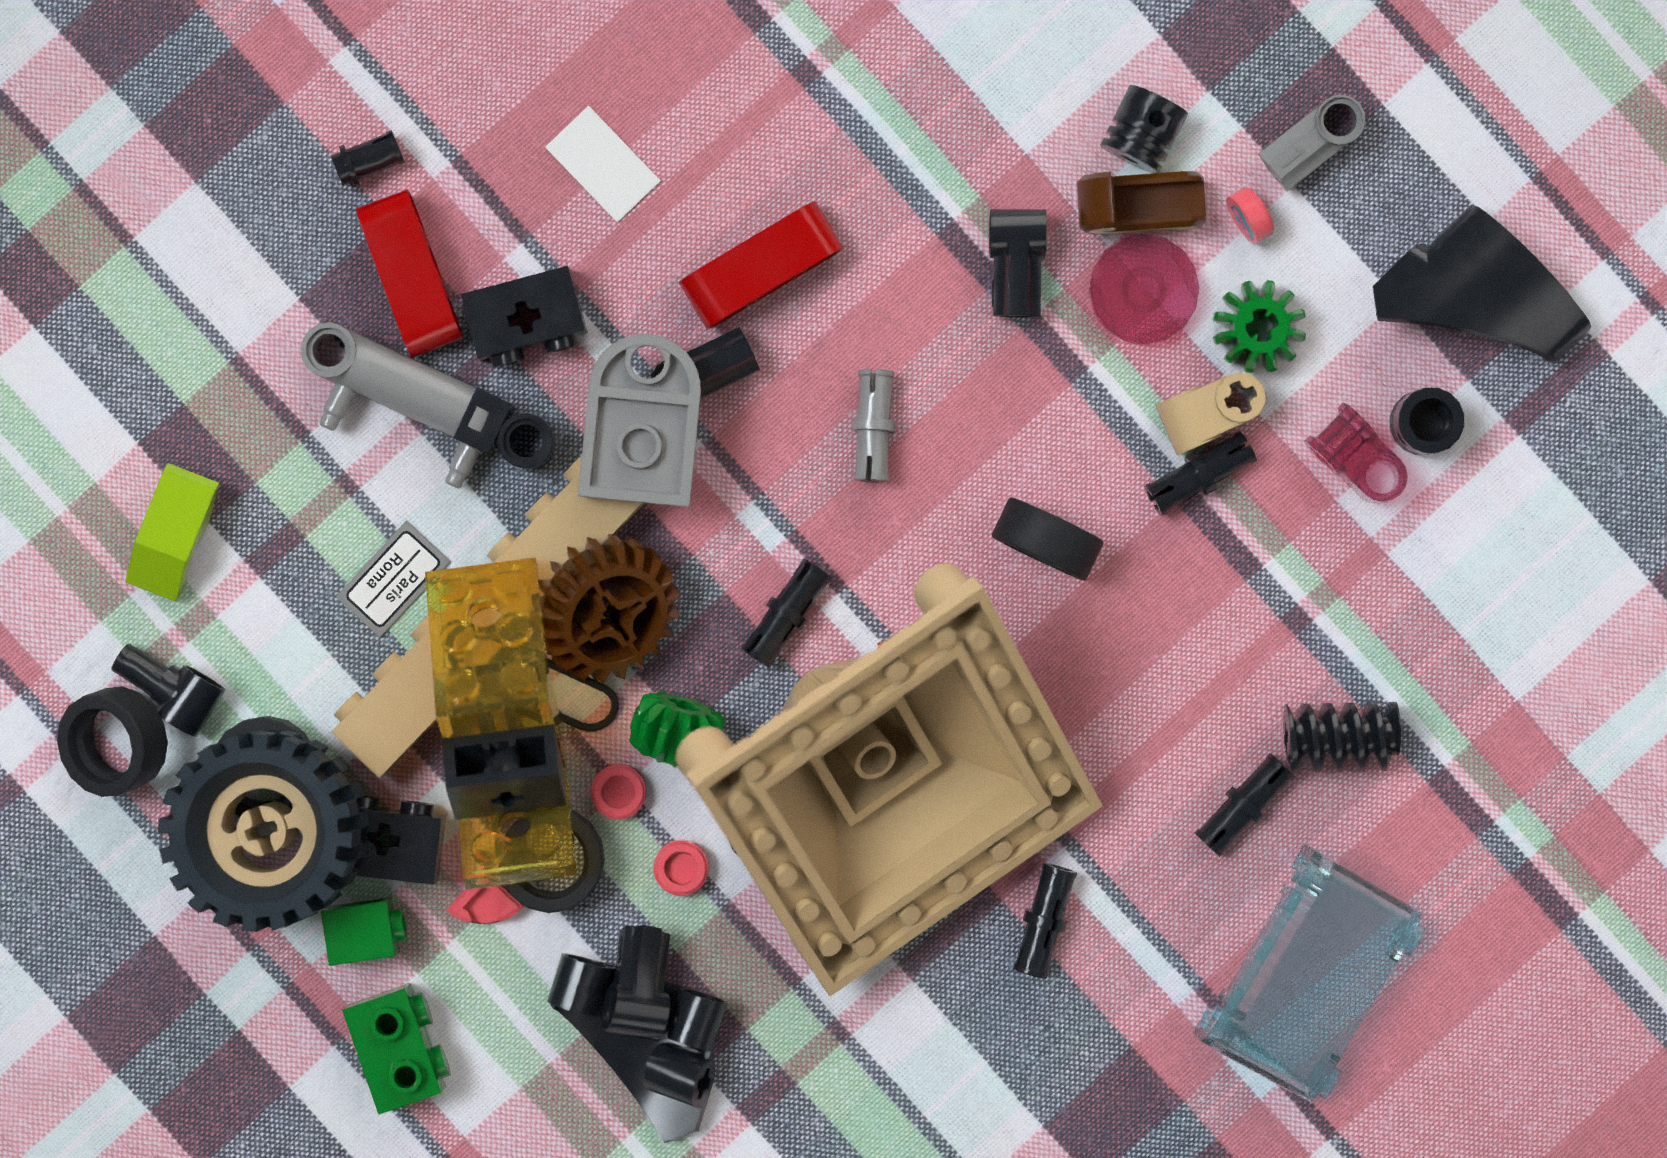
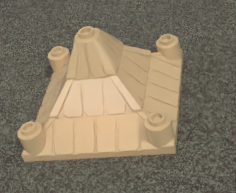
M950 563L938 564L928 569L919 578L915 585L913 596L915 604L924 614L914 624L906 626L881 643L875 651L867 653L861 658L825 664L806 673L794 685L783 706L782 712L758 728L753 735L742 739L734 745L720 729L704 727L691 732L682 740L677 749L676 762L678 768L701 797L788 932L791 943L808 964L829 996L841 990L1103 807L984 587L974 576L968 578L958 566Z

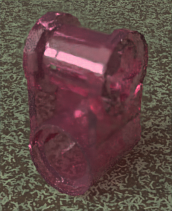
M1343 402L1337 408L1339 414L1316 437L1309 435L1304 440V443L1329 470L1340 476L1360 498L1372 504L1387 503L1399 496L1405 489L1408 479L1406 467L1401 459L1378 438L1373 428L1352 407ZM1348 430L1350 434L1336 448H1333V443ZM1376 463L1384 464L1393 472L1394 484L1388 493H1376L1368 486L1366 472L1370 465Z

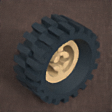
M272 729L258 730L226 738L220 743L207 746L196 753L199 757L196 761L184 764L175 776L181 779V782L178 786L167 789L162 801L163 804L171 806L170 814L158 819V834H169L170 846L161 848L159 851L163 864L174 861L179 873L169 879L177 892L188 888L193 893L194 897L187 904L195 911L201 913L210 909L216 913L212 922L224 927L238 923L242 924L241 931L258 932L268 927H271L273 931L288 927L319 913L318 911L332 905L343 895L340 891L344 886L353 883L360 871L354 867L356 860L366 856L369 841L361 840V829L370 826L369 812H359L356 799L364 796L359 782L349 784L344 773L350 768L341 757L331 760L325 755L329 748L318 740L303 741L301 740L302 734L287 730L274 733ZM255 789L277 791L292 803V809L286 804L276 801L249 809L241 815L237 828L234 825L233 820L237 806L248 793ZM275 821L278 831L271 835L261 836L258 826L265 822ZM298 829L302 832L303 837L299 851L284 867H263L255 864L244 855L243 848L256 856H264L281 850L294 842Z

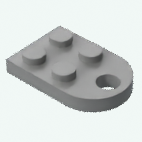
M653 334L631 335L610 345L596 361L589 380L578 496L690 507L701 401V382L692 359L678 344L665 337ZM646 346L657 348L664 357L662 371L659 375L650 379L637 376L632 369L633 355L638 349Z

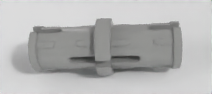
M861 369L858 371V376L860 377L858 418L852 419V431L857 432L856 473L854 474V480L860 482H872V480H876V482H889L890 433H895L896 421L890 420L894 371L876 369V372H871V369Z

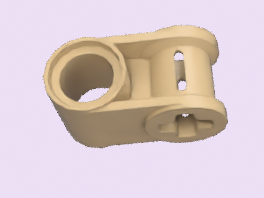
M1239 372L1228 375L1206 386L1201 387L1199 385L1156 404L1155 407L1176 454L1180 455L1221 437L1223 432L1258 416L1265 405L1266 395L1263 385L1256 377ZM1237 383L1241 390L1250 388L1253 391L1254 398L1247 402L1249 409L1247 413L1242 414L1238 407L1228 408L1225 404V398L1232 394L1231 384Z

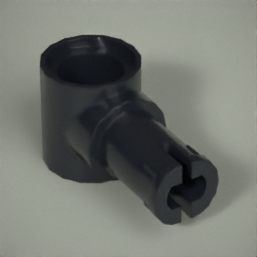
M131 644L124 646L111 667V671L151 696L150 702L158 706L156 709L164 721L193 737L198 736L226 690L213 679L188 665H183L181 669L175 665L168 668Z

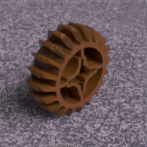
M608 533L602 545L595 538L592 539L587 536L585 550L582 552L567 546V556L569 559L562 565L559 562L550 561L551 570L555 573L552 579L538 580L539 589L545 595L531 600L533 609L538 614L532 620L534 630L540 636L538 640L540 641L541 648L547 655L552 656L553 662L560 669L570 670L575 677L581 678L583 681L591 675L595 680L604 683L610 672L616 677L625 680L627 667L632 664L636 668L645 670L643 657L649 652L661 655L660 646L657 642L663 637H674L672 628L667 622L680 617L678 607L673 603L680 597L678 587L672 582L674 576L671 569L664 562L660 561L661 557L651 547H643L638 540L629 536L622 542L617 536ZM602 597L609 603L607 607H605ZM605 610L610 615V619L603 614Z

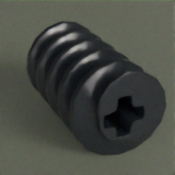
M1351 702L1344 704L1339 718L1332 703H1323L1317 719L1311 705L1308 703H1301L1295 719L1288 704L1284 705V748L1293 773H1299L1304 757L1310 758L1315 773L1321 772L1326 757L1332 758L1337 772H1343L1348 756L1354 757L1359 772H1365L1370 756H1376L1381 771H1387L1392 755L1399 756L1401 721L1397 702L1388 703L1383 717L1376 702H1367L1361 718L1357 707Z

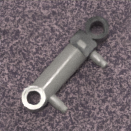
M331 322L318 324L311 328L303 338L301 355L306 367L317 376L335 383L323 408L324 414L320 420V425L331 431L336 430L340 419L344 418L355 393L460 441L449 465V473L445 479L446 484L457 489L462 487L465 478L470 475L480 451L493 456L498 446L499 451L507 462L515 467L527 470L540 468L548 463L554 455L557 443L555 432L550 424L541 417L529 413L517 414L512 417L515 405L339 324ZM328 337H339L345 344V356L339 364L326 367L318 358L319 345ZM532 426L538 429L542 436L541 448L532 457H521L513 448L514 434L522 427Z

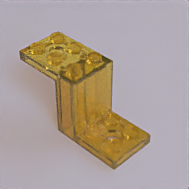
M536 557L425 572L435 711L442 738L554 724L563 762L566 794L565 806L458 820L463 881L466 890L577 875L564 729L547 665L544 622L541 612V590L539 589V569ZM484 609H493L501 614L499 619L490 626L480 627L471 622L473 616ZM521 818L531 823L530 829L520 837L511 838L501 833L503 826L512 819Z

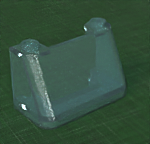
M1303 844L1290 866L1295 870L1291 881L1296 883V885L1292 888L1284 884L1279 892L1282 896L1228 988H1223L1218 996L1225 1004L1224 1007L1216 1005L1212 1011L1206 1009L1193 1033L1200 1042L1307 1102H1312L1317 1095L1325 1099L1335 1087L1341 1074V1070L1336 1067L1337 1063L1402 953L1410 956L1414 952L1426 928L1419 924L1422 916L1420 911L1317 850Z

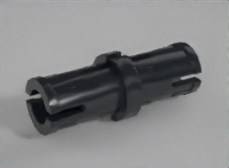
M1242 432L1234 433L1232 437L1201 455L1193 452L1185 457L1184 465L1151 484H1146L1144 486L1145 492L1150 502L1155 500L1156 505H1154V508L1160 516L1167 514V511L1200 492H1203L1205 495L1216 490L1217 482L1248 464L1255 463L1257 461L1256 455L1251 445L1245 447L1244 443L1247 442V439Z
M803 558L777 598L771 597L765 605L769 608L746 643L743 644L741 650L770 669L780 650L796 628L801 630L807 622L804 619L805 615L832 577L815 564H811L810 561Z
M1269 753L1266 759L1238 789L1232 786L1225 794L1228 797L1226 802L1194 834L1220 857L1223 851L1252 820L1257 824L1264 817L1261 811L1295 776Z
M1043 863L1031 909H1026L1023 921L1027 922L1016 963L1013 966L1014 970L1033 977L1047 979L1059 932L1064 933L1068 921L1063 918L1077 872L1062 866Z

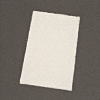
M589 105L545 147L616 222L624 217L661 181Z

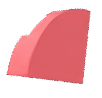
M484 868L446 911L465 922L489 924L512 917L524 905L513 898L508 889Z

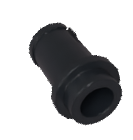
M392 130L348 149L343 144L339 146L340 152L330 155L343 186L354 183L355 187L360 186V179L397 164L405 163Z

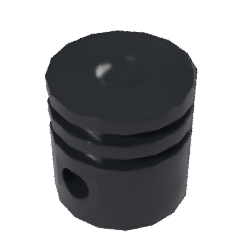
M1130 85L1112 120L1116 126H1109L1106 134L1110 138H1103L1100 146L1133 166L1151 173H1159L1162 166L1158 162L1166 160L1168 154L1164 150L1172 148L1188 113L1177 104L1152 91L1136 85Z
M1422 388L1403 395L1394 404L1390 414V431L1394 441L1403 450L1414 455H1431L1451 448L1459 440L1464 429V412L1460 402L1450 392L1440 388Z

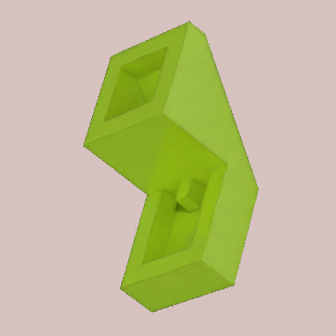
M167 463L135 539L125 583L175 602L178 600L185 586L194 548L209 524L219 482Z

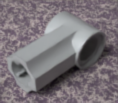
M1334 95L1322 101L1314 110L1260 151L1258 156L1274 178L1286 191H1289L1348 143L1358 138L1363 132L1366 123L1365 112L1361 104L1353 97ZM1339 105L1345 107L1350 112L1353 124L1347 135L1335 136L1327 131L1324 125V115L1329 107Z

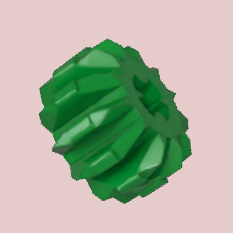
M1267 280L1264 282L1260 298L1257 297L1255 286L1251 281L1242 283L1241 292L1245 304L1235 294L1227 292L1222 297V300L1234 313L1215 312L1213 314L1212 320L1214 322L1229 326V331L1220 332L1213 336L1214 343L1217 345L1232 340L1235 346L1226 353L1224 360L1227 363H1232L1238 359L1242 352L1245 353L1246 357L1243 368L1246 373L1254 372L1259 356H1261L1263 366L1268 373L1276 371L1277 360L1274 351L1282 359L1290 362L1296 357V354L1285 340L1303 342L1306 338L1305 332L1290 328V323L1297 322L1306 317L1305 311L1297 309L1287 314L1284 307L1295 296L1290 290L1283 293L1277 301L1272 300L1275 291L1274 281ZM1253 312L1262 313L1260 319L1263 320L1268 317L1272 323V329L1265 333L1266 341L1264 342L1257 341L1258 334L1250 337L1246 331V325L1254 320Z
M663 691L649 693L642 696L639 706L635 709L630 724L629 743L635 749H638L643 756L656 759L657 763L664 762L676 768L678 766L676 762L677 749L682 740L699 728L714 727L723 731L725 719L712 706L701 704L697 699L685 698L680 694L670 695Z

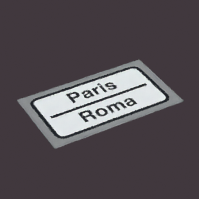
M406 520L339 592L336 598L378 637H381L451 561Z

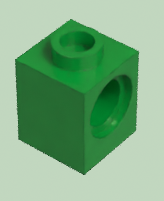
M392 897L328 906L321 911L329 966L393 957L400 952L399 942L407 941L404 911L402 908L394 909Z

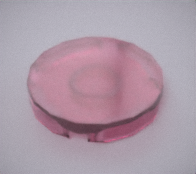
M1141 234L1123 238L1103 252L1092 270L1088 293L1092 311L1107 332L1126 342L1147 345L1165 341L1185 327L1196 310L1200 287L1195 266L1183 249L1166 238Z

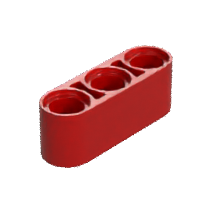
M406 189L357 207L356 212L410 357L414 358L464 339L410 191Z
M813 201L690 273L679 281V285L706 330H709L825 262L843 250L844 247L817 202Z

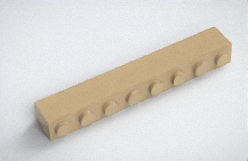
M581 455L563 474V477L570 483L555 498L546 492L525 514V517L531 521L527 528L517 538L508 532L489 551L486 556L493 563L484 573L477 578L470 572L450 592L448 596L455 603L441 618L434 612L430 613L410 635L417 643L402 658L396 652H393L372 674L378 681L376 686L364 698L358 692H355L336 711L334 716L340 723L331 733L378 778L385 776L474 683L454 672L449 664L448 651L452 642L460 634L474 629L490 631L513 642L532 620L538 616L533 609L531 600L545 595L539 589L538 580L552 579L555 573L551 570L550 561L559 562L561 565L569 559L567 556V546L576 548L579 552L584 551L587 536L592 539L595 538L602 545L608 533L614 536L645 503L578 496ZM470 638L464 641L458 648L457 661L464 669L480 676L506 648L484 638Z

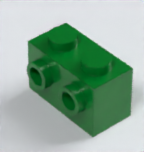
M411 983L350 1003L342 1009L378 1115L443 1092L446 1087L444 1078L451 1076V1071L441 1044L432 1046L426 1026L432 1024L433 1020L423 992L414 995Z

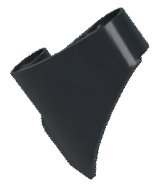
M1470 205L1429 246L1420 243L1410 249L1372 286L1378 321L1437 326L1468 332L1521 347L1540 355L1546 361L1553 364L1557 363L1591 330V324L1587 316L1550 271L1504 226L1475 205Z
M562 953L547 1002L581 1033L617 1074L648 1116L664 1143H670L699 1131L715 1078V1063L710 1059L727 1002L665 980L663 992L669 995L670 1012L665 1032L659 1041L603 1031L601 1025L602 1008L606 992L611 983L614 982L616 966L577 955Z

